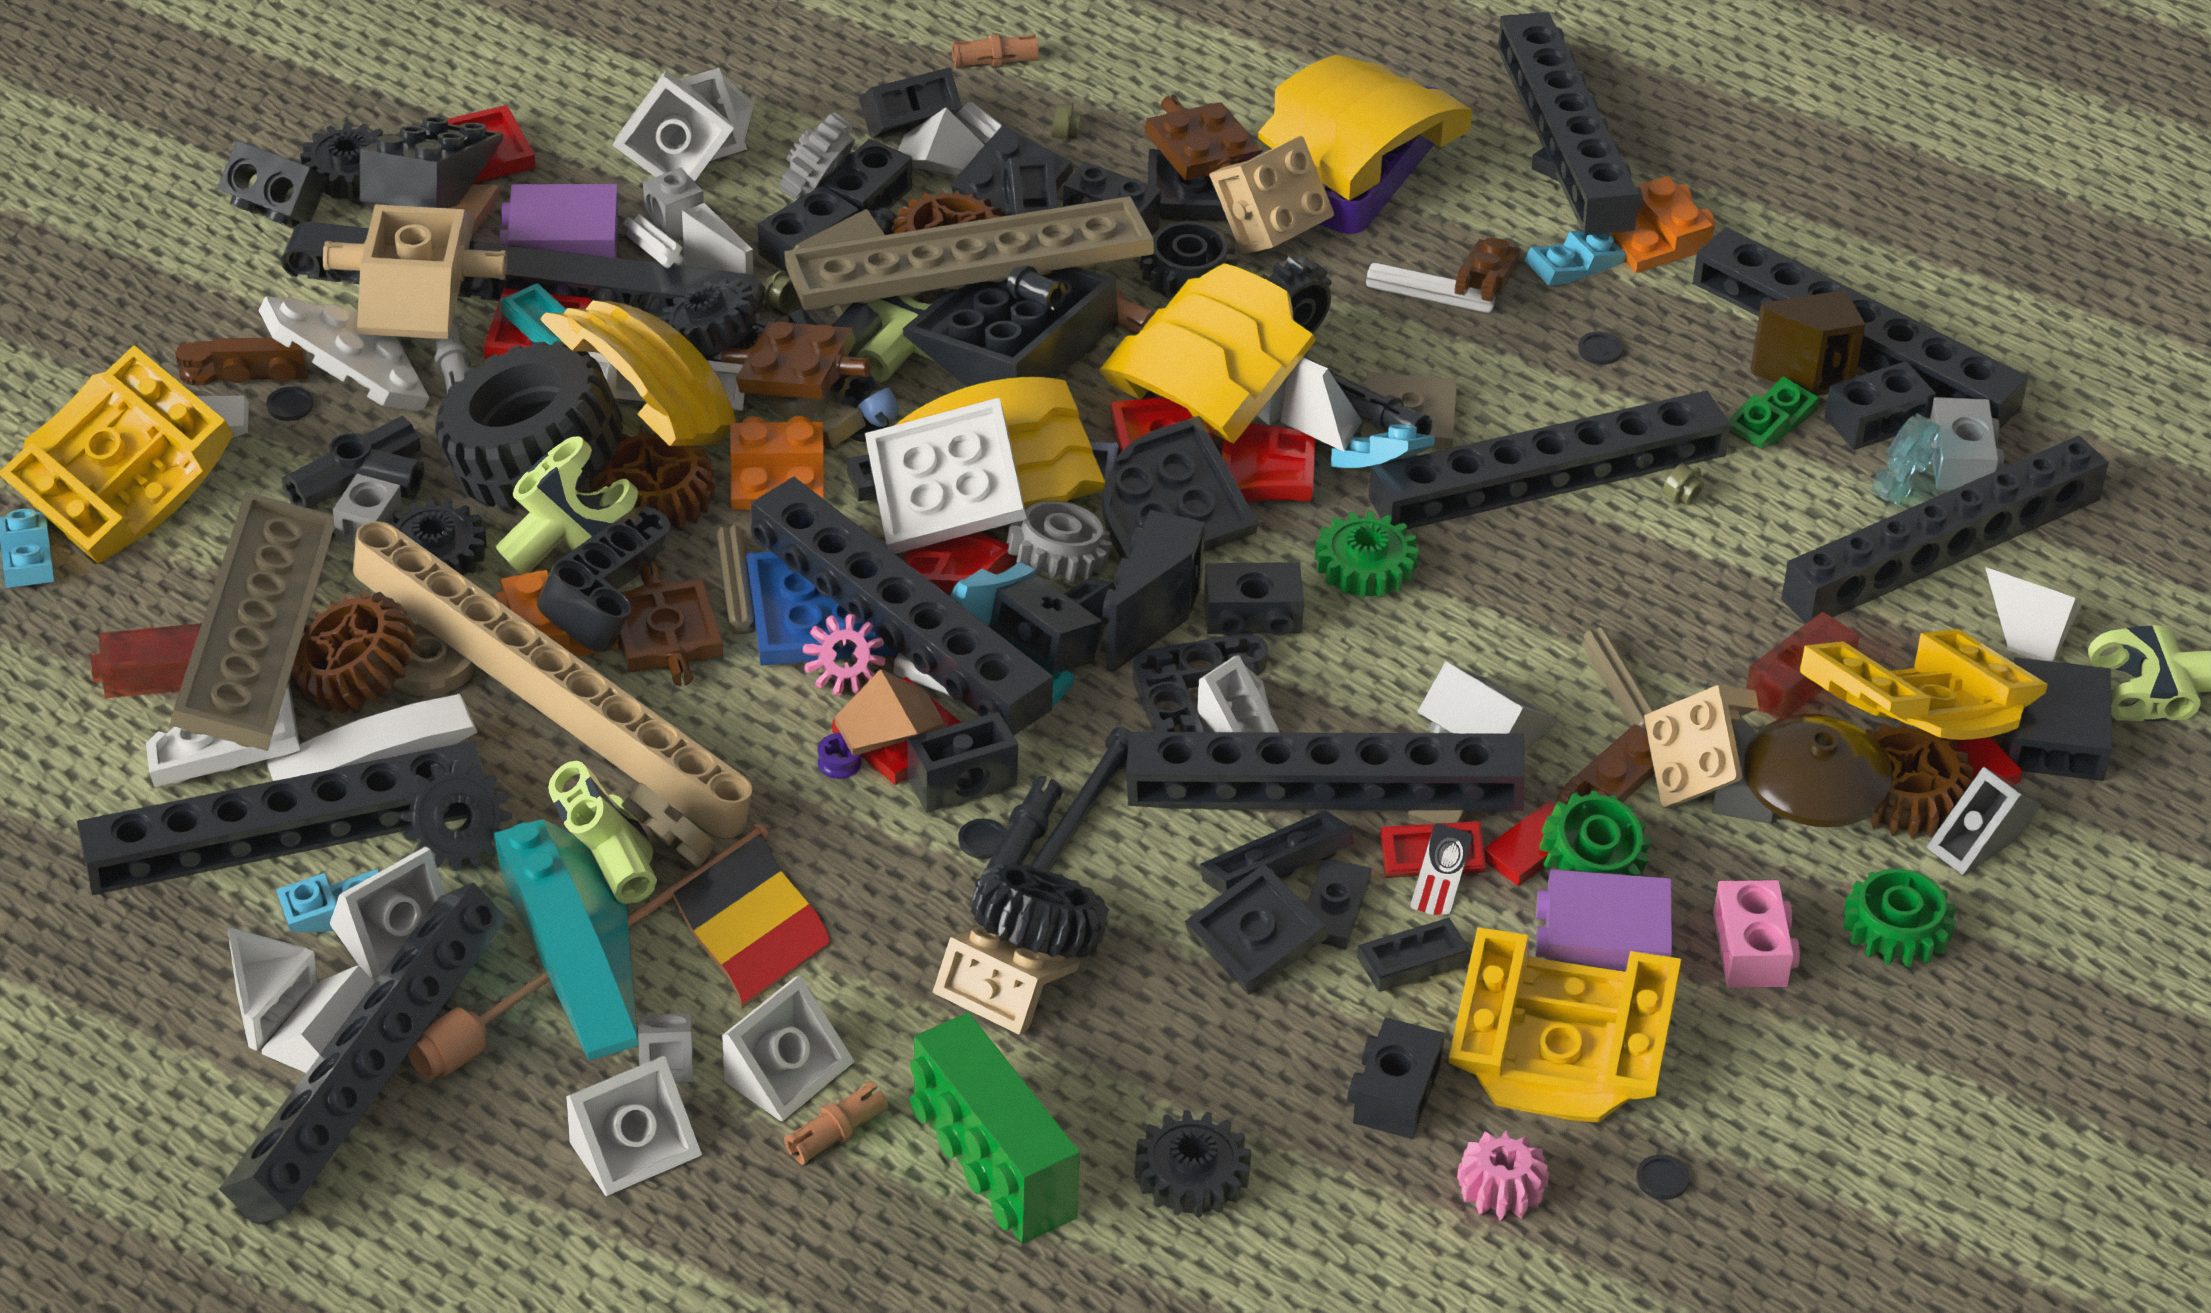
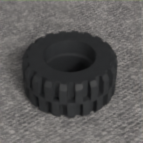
M544 341L533 342L530 347L523 348L519 345L509 348V352L497 356L495 354L485 359L486 363L476 368L474 366L464 373V379L461 382H455L448 390V398L442 399L435 422V432L459 485H461L463 491L469 497L493 508L497 504L502 509H515L517 505H521L513 496L518 481L540 458L571 437L579 436L591 446L590 457L581 468L583 472L577 479L575 490L584 486L585 480L591 475L596 477L604 469V461L611 460L618 446L617 443H620L622 436L623 417L597 360L586 351H572L563 342L555 341L553 345H549Z

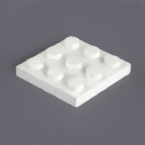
M1000 398L865 433L886 545L894 554L1027 519Z

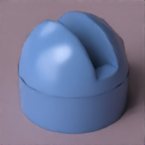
M889 387L873 394L858 405L864 417L877 427H885L887 425L886 417L894 421L899 410L897 399Z

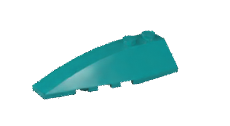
M543 819L517 824L512 828L495 832L494 837L504 884L588 1061L639 1046L627 904H622L616 900L592 851L571 832Z

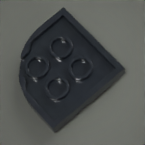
M1199 416L1154 430L1133 441L1115 459V465L1105 482L1102 499L1103 520L1106 531L1110 533L1109 537L1121 560L1122 558H1130V543L1136 527L1143 528L1150 510L1205 522L1203 551L1257 533L1259 523Z

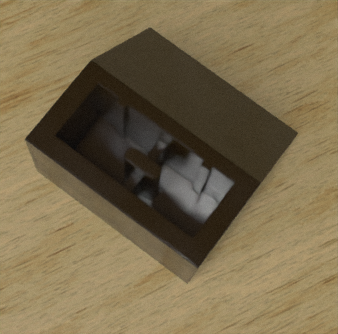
M1846 290L1761 303L1751 362L1753 375L1774 383L1785 377L1815 396L1829 394L1831 385L1856 378L1865 323Z

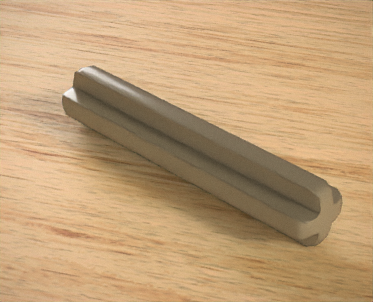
M732 525L729 528L722 526L717 532L730 631L734 634L751 633L755 629L742 529L737 525Z
M1601 627L1594 631L1588 630L1584 634L1585 640L1582 646L1630 726L1636 724L1646 730L1644 715L1655 711L1608 632Z

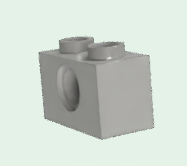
M1934 397L1928 432L1937 490H1953L2004 468L2003 449L1996 448L1999 438L1998 418L1991 417L1989 400Z

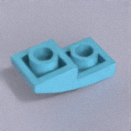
M1570 231L1564 245L1552 244L1551 246L1530 247L1524 261L1548 286L1567 284L1617 266L1624 262L1627 254L1614 242L1613 237L1609 233L1584 236L1583 231Z
M1390 425L1389 432L1372 435L1370 438H1351L1350 445L1347 446L1344 452L1337 448H1332L1331 467L1359 468L1412 457L1434 446L1435 436L1417 434V427L1412 425Z
M18 509L8 513L7 516L0 517V544L6 588L54 582L47 518L41 512H35L32 509Z
M1021 562L998 575L980 569L965 580H960L954 587L950 597L983 623L990 625L997 588L1034 578L1036 569Z
M378 869L332 885L328 884L325 873L276 889L290 931H333L334 929L331 927L330 921L339 895L379 873Z

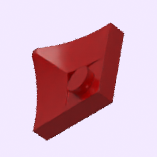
M1250 423L1234 444L1222 439L1221 457L1247 502L1261 500L1311 501L1314 480V437L1297 429Z
M976 532L909 550L903 561L947 595H951L954 587L960 580H965L980 569L998 575L1009 567L1016 565L1018 555L1008 553V544Z

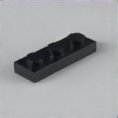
M1324 810L1200 863L1202 881L1223 894L1263 864L1279 879L1288 877L1300 867L1314 861H1321L1323 857L1331 858L1337 851L1353 845L1352 826Z

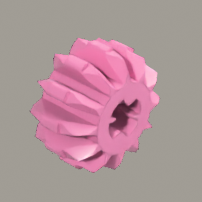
M852 614L846 616L844 629L842 630L839 628L837 619L833 615L829 616L826 619V625L830 635L817 626H814L810 631L813 638L822 645L805 644L803 646V653L818 656V660L811 661L804 666L805 672L812 673L821 668L824 674L817 679L815 686L821 689L830 678L834 679L832 691L833 695L838 697L843 692L844 681H848L851 692L856 695L861 690V684L857 676L859 675L868 683L875 675L866 666L882 667L885 664V658L870 655L871 650L878 649L884 644L882 638H875L866 642L864 637L871 631L873 625L870 622H866L858 633L853 631L855 616ZM839 643L841 649L846 643L853 647L854 651L851 654V658L855 661V664L852 667H849L847 662L842 667L834 663L833 660L837 654L832 647L835 644Z
M1507 1130L1504 1131L1500 1138H1495L1489 1133L1484 1132L1479 1143L1469 1142L1468 1147L1464 1151L1462 1163L1459 1164L1457 1175L1459 1185L1462 1186L1464 1202H1476L1479 1215L1487 1212L1490 1208L1496 1209L1499 1221L1506 1215L1507 1210H1511L1513 1214L1522 1219L1525 1212H1527V1207L1538 1209L1549 1179L1548 1165L1544 1164L1543 1149L1530 1148L1528 1136L1518 1140L1511 1139Z

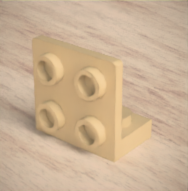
M1303 136L1295 137L1249 161L1226 166L1209 174L1242 254L1273 248L1334 215Z
M1716 685L1644 715L1660 802L1663 807H1675L1742 779L1733 726L1741 722V716L1759 709L1755 690Z
M984 926L974 927L971 930L950 937L932 993L1020 1035L1025 1033L1031 1025L1043 985L1076 972L1081 961L1075 957L1069 959L1061 955L1051 957L1045 953H1034L1032 950L1023 947L1017 948L1015 944L1009 941H1001L998 935L988 933Z

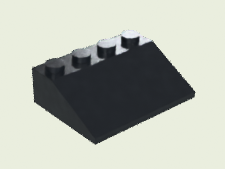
M1077 267L1053 270L1049 274L1041 275L1053 281L1061 282L1066 287L1065 299L1056 310H1050L1030 299L1021 301L1014 298L1007 287L1008 279L1003 282L984 281L966 284L962 288L947 291L903 327V336L966 387L1017 377L1056 379L1118 325L1116 279Z

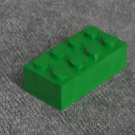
M967 1012L915 1035L914 1059L910 1062L911 1072L914 1077V1094L910 1096L912 1110L922 1124L929 1122L937 1132L938 1143L945 1156L949 1159L956 1157L964 1167L965 1178L972 1191L977 1195L984 1193L990 1201L992 1212L998 1225L1005 1231L1011 1229L1020 1242L1024 1244L1077 1219L1080 1151L973 1016Z

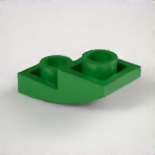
M1782 377L1762 398L1753 394L1728 419L1731 424L1730 430L1757 447L1764 449L1776 443L1819 409V397Z

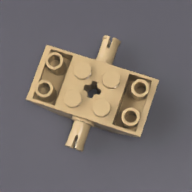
M375 205L365 244L325 241L323 267L324 270L360 271L358 334L449 339L461 281H464L466 277L499 278L500 280H505L507 252L505 250H468L474 226V215L465 209Z

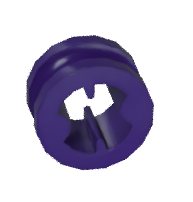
M841 733L830 734L819 742L817 748L819 757L818 767L824 775L830 778L843 779L855 775L860 770L862 764L861 754L852 755ZM834 753H839L842 757L847 758L840 759L839 756H837Z

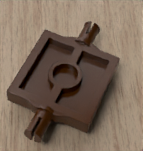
M1168 95L1161 102V107L1167 114L1150 117L1146 120L1145 133L1185 181L1204 176L1210 177V173L1220 168L1249 161L1263 151L1222 102L1188 109L1179 102L1175 95H1171V98Z
M783 321L768 322L753 347L749 349L729 348L722 351L721 356L723 363L743 365L736 377L740 393L824 399L832 384L840 379V377L844 375L869 377L872 370L870 358L848 357L855 344L852 328L830 325L795 324Z
M646 562L639 568L644 585L630 591L621 592L631 604V612L618 636L628 672L668 666L672 674L673 683L676 686H682V675L684 685L686 686L693 680L688 662L723 657V642L702 578L683 582L662 581L658 564L650 562L649 571Z

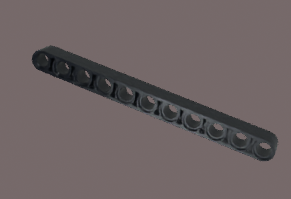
M311 221L301 222L293 229L281 258L282 267L292 277H297L300 274L308 275V279L333 282L349 280L351 281L350 284L359 285L360 271L324 270L323 248L325 241L365 244L369 228ZM470 241L468 250H505L507 252L505 280H500L499 278L466 277L464 281H461L458 297L471 298V295L481 296L480 299L499 302L503 289L523 290L538 283L549 294L591 298L592 301L622 303L641 309L655 317H664L662 310L675 306L673 303L675 297L684 298L688 296V289L699 288L700 290L705 282L710 281L711 285H717L722 279L727 278L730 284L737 279H741L743 285L747 283L751 285L760 309L764 299L765 288L759 279L744 273L671 265L670 268H666L660 263Z

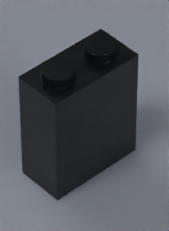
M2014 657L2013 663L2047 683V689L2044 695L2024 708L2019 727L2007 732L2006 754L2023 772L2104 781L2112 751L2111 668Z

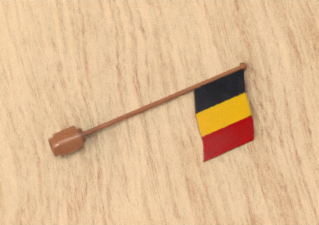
M762 824L752 825L751 833L628 915L629 928L673 898L693 937L729 979L738 996L741 1009L830 944L827 931L816 911L780 870L765 842L768 831ZM546 971L480 1016L472 1011L467 1012L462 1008L456 1007L431 1023L408 1053L409 1060L415 1070L427 1080H433L437 1076L445 1078L482 1053L486 1048L485 1037L487 1036V1030L485 1025L548 983L550 979Z

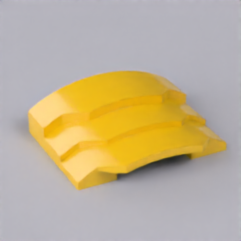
M1333 55L1305 67L1275 89L1274 115L1260 129L1258 139L1273 149L1295 137L1303 136L1321 182L1350 201L1380 183L1382 156L1419 134L1441 148L1471 131L1473 110L1443 90L1427 89L1411 78L1398 76L1380 63L1364 62L1341 55Z
M1222 264L1200 278L1188 279L1166 308L1158 309L1137 335L1126 336L1099 371L1110 385L1139 400L1150 390L1186 407L1193 417H1200L1207 432L1234 444L1315 343L1316 338L1308 330L1293 321L1291 298L1286 290L1251 272L1232 265Z
M592 301L586 309L568 308L564 313H545L540 319L572 351L600 352L627 378L647 402L637 415L669 446L719 445L730 434V423H736L729 397L720 379L693 344L666 322L641 309L611 301Z
M134 345L106 372L92 375L81 390L54 417L25 438L23 450L0 471V476L98 564L152 532L167 520L208 476L228 446L233 432L221 416Z
M1017 377L976 384L933 400L895 424L898 425L1000 398L1025 509L1038 502H1067L1068 500L1104 491L1105 480L1079 419L1077 406L1064 380L1045 377Z
M1960 629L1921 633L1914 668L1889 671L1842 641L1804 646L1800 673L1837 698L1872 715L1897 719L1935 736L1959 740L1991 737L2017 729L2024 708L2044 695L2047 689V683Z
M1477 927L1449 1053V1063L1474 1074L1496 1106L1572 1121L1599 1123L1628 1100L1656 1096L1681 976V959L1630 951L1626 972L1533 958L1528 957V935Z

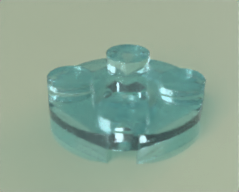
M1919 413L1916 414V417H1910L1886 453V455L1890 456L1886 466L1888 472L1879 468L1872 486V493L1900 506L1911 491L1913 482L1909 480L1915 471L1918 470L1923 473L1932 461L1936 452V448L1932 447V444L1937 438L1941 426Z

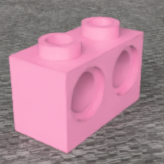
M1779 880L1719 881L1713 915L1727 988L1788 987L1791 969H1796L1799 966L1800 951L1798 939L1790 938L1789 935L1792 926V909L1790 901L1782 900Z

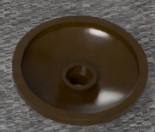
M1822 714L1793 715L1778 719L1764 726L1750 740L1743 764L1744 776L1749 789L1766 808L1790 821L1814 827L1847 826L1872 816L1887 800L1893 779L1890 759L1876 739L1860 727L1846 720Z

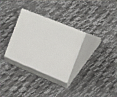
M424 847L339 895L330 925L358 965L374 982L436 900L445 894L431 850Z
M360 965L319 981L264 1046L262 1054L306 1073L374 984V981Z
M801 976L794 977L722 1035L724 1081L779 1121H784L855 1062Z
M665 1056L567 1096L570 1143L605 1196L702 1155Z

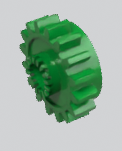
M1353 511L1349 512L1348 521L1345 522L1340 518L1334 517L1332 518L1331 528L1322 526L1320 529V539H1316V570L1318 573H1326L1325 583L1328 585L1334 584L1341 589V593L1359 595L1361 598L1377 595L1384 597L1385 593L1392 590L1400 591L1402 589V580L1412 581L1414 569H1417L1419 551L1416 548V536L1406 535L1407 525L1405 523L1396 526L1391 525L1392 516L1386 515L1381 520L1375 519L1373 511H1368L1365 518H1358Z
M1591 791L1590 795L1580 797L1577 793L1571 795L1567 805L1559 801L1555 805L1551 816L1548 815L1541 831L1544 833V836L1540 842L1539 850L1549 852L1544 862L1546 868L1558 867L1564 871L1639 876L1640 873H1643L1650 858L1646 853L1651 845V839L1643 836V831L1647 824L1645 821L1638 820L1633 813V806H1626L1618 801L1615 795L1608 797L1598 795L1597 791Z
M1893 868L1877 873L1870 872L1864 883L1856 881L1853 885L1852 894H1847L1843 915H1845L1843 928L1846 931H1852L1850 941L1852 945L1863 943L1867 945L1865 952L1867 957H1872L1879 952L1884 955V964L1890 965L1894 957L1901 958L1906 967H1911L1913 957L1918 956L1927 964L1931 962L1933 951L1939 954L1945 952L1947 941L1952 940L1956 907L1954 904L1946 903L1948 896L1946 890H1941L1933 879L1921 873Z

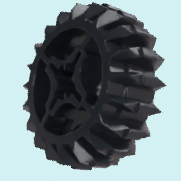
M1013 862L1006 865L1000 863L985 868L981 879H978L972 896L971 913L975 916L974 920L979 925L984 926L988 933L998 935L1001 941H1009L1015 944L1017 948L1023 947L1032 950L1034 953H1045L1051 957L1061 955L1067 959L1074 958V956L1080 958L1086 957L1089 953H1094L1099 942L1103 939L1108 923L1106 919L1109 908L1105 905V901L1101 896L1096 895L1091 888L1081 886L1078 880H1070L1064 877L1062 873L1055 874L1049 872L1046 868H1033L1029 864L1019 866Z

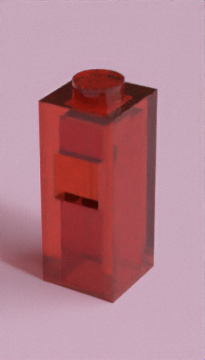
M1822 611L1749 666L1746 689L1755 690L1759 707L1757 711L1767 713L1776 720L1789 717L1825 690L1800 673L1804 646L1844 641L1857 650L1860 635Z
M202 623L99 633V653H92L90 655L93 683H103L105 698L180 691Z

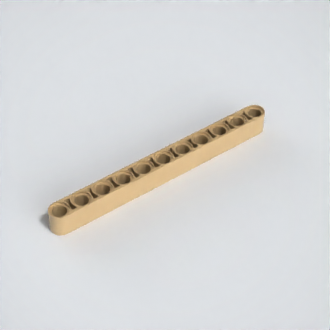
M375 521L365 523L358 528L353 572L360 582L374 592H382L386 597L392 598L396 603H400L408 613V616L637 782L645 784L673 808L709 834L728 839L740 835L745 830L753 789L746 777L394 526L385 522Z

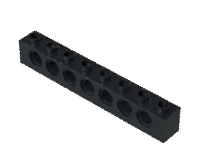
M1549 12L1500 16L1499 53L1542 147L1545 146L1547 150V155L1553 163L1552 168L1584 236L1635 231L1637 213H1641L1643 210L1641 188L1635 187L1631 179L1630 166L1628 163H1623L1620 157L1618 142L1616 139L1612 140L1608 133L1607 120L1605 116L1601 117L1597 110L1595 95L1589 94L1586 88L1583 71H1578L1575 66L1574 53L1572 49H1567L1564 43L1562 28L1556 27Z
M1725 227L1697 252L1692 284L1758 317L1761 303L1846 290L1865 323L1858 367L1869 373L1906 361L1936 393L1935 397L1989 400L1991 417L1998 418L1999 430L2022 408L2029 376L1728 227Z
M1708 390L1374 465L1371 466L1369 499L1381 519L1386 515L1392 516L1391 525L1396 526L1405 523L1407 529L1664 471L1676 468L1681 463L1690 465L1725 457L1731 424Z
M2076 436L1788 560L1781 600L1809 627L1817 625L2099 501L2109 462L2082 437Z
M793 476L751 502V533L759 546L764 549L768 548L782 559L792 572L801 574L815 585L824 597L831 598L848 611L849 614L854 615L857 623L865 624L870 622L873 625L871 630L882 638L886 646L891 649L895 648L909 659L919 672L928 674L942 685L952 698L961 700L975 711L979 717L999 712L1014 736L1052 711L1053 676L796 477Z
M1129 732L1126 769L1128 806L1170 809L1524 811V734Z
M474 741L78 820L77 827L81 851L91 893L96 895L406 831L411 827L409 821L400 819L399 812L410 810L411 803L402 797L403 793H415L419 786L414 780L416 775L425 779L432 777V764H438L446 772L449 771L451 760H458L461 763L462 772L466 773L468 768L474 763L481 766L479 779L482 780L485 777ZM461 802L451 803L447 806L443 813L444 823L466 819V806Z
M474 882L444 894L436 900L220 1186L219 1190L251 1222L259 1225L290 1214L508 919Z

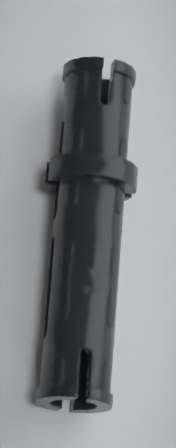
M1328 369L1357 414L1372 420L1378 429L1389 432L1390 425H1412L1417 427V434H1430L1432 429V419H1430V416L1404 406L1403 401L1394 395L1383 396Z
M1038 776L1034 779L1032 787L1023 803L1014 807L1011 812L1010 826L986 868L1000 863L1006 865L1013 862L1019 866L1022 865L1035 840L1043 837L1047 831L1048 817L1063 794L1062 787L1057 781L1051 778L1043 792L1041 789L1047 780V776Z

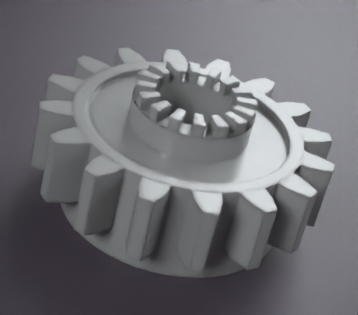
M834 111L833 114L830 113L826 120L820 123L816 131L810 128L807 129L798 139L800 145L794 144L797 149L793 147L788 154L787 160L791 162V166L783 174L779 189L795 201L817 189L820 182L843 163L850 154L855 144V139L849 135L852 130V124Z
M1062 501L1038 502L1026 509L1027 519L1010 524L1006 542L1009 544L1008 553L1018 555L1017 564L1021 562L1026 565H1032V568L1036 569L1035 574L1041 571L1047 572L1051 580H1055L1057 575H1064L1069 582H1074L1075 575L1088 579L1091 578L1092 572L1101 574L1104 565H1107L1112 544L1109 542L1110 533L1103 531L1100 520L1094 514L1078 505Z

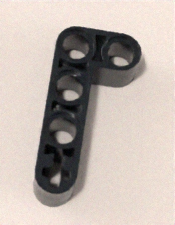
M648 506L636 507L560 558L553 565L537 598L539 611L586 648L597 652L611 650L631 612L629 600L618 589L640 575L639 568L642 564L647 562L649 568L650 562L655 561L670 531L668 518L654 508Z

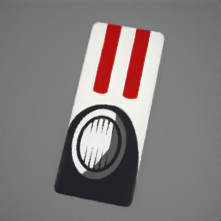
M1439 823L1434 824L1410 906L1412 909L1431 915L1450 914L1471 843V833Z

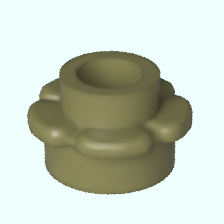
M1070 102V105L1059 103L1056 105L1051 137L1063 139L1064 143L1067 142L1068 136L1077 137L1081 112L1074 111L1073 102Z
M778 271L764 282L763 298L767 301L765 307L768 311L771 312L773 309L787 313L799 304V297L787 271Z
M1684 463L1679 464L1667 478L1662 493L1669 497L1675 505L1680 501L1690 505L1698 498L1704 487V482L1699 479L1701 469L1698 467L1692 469Z

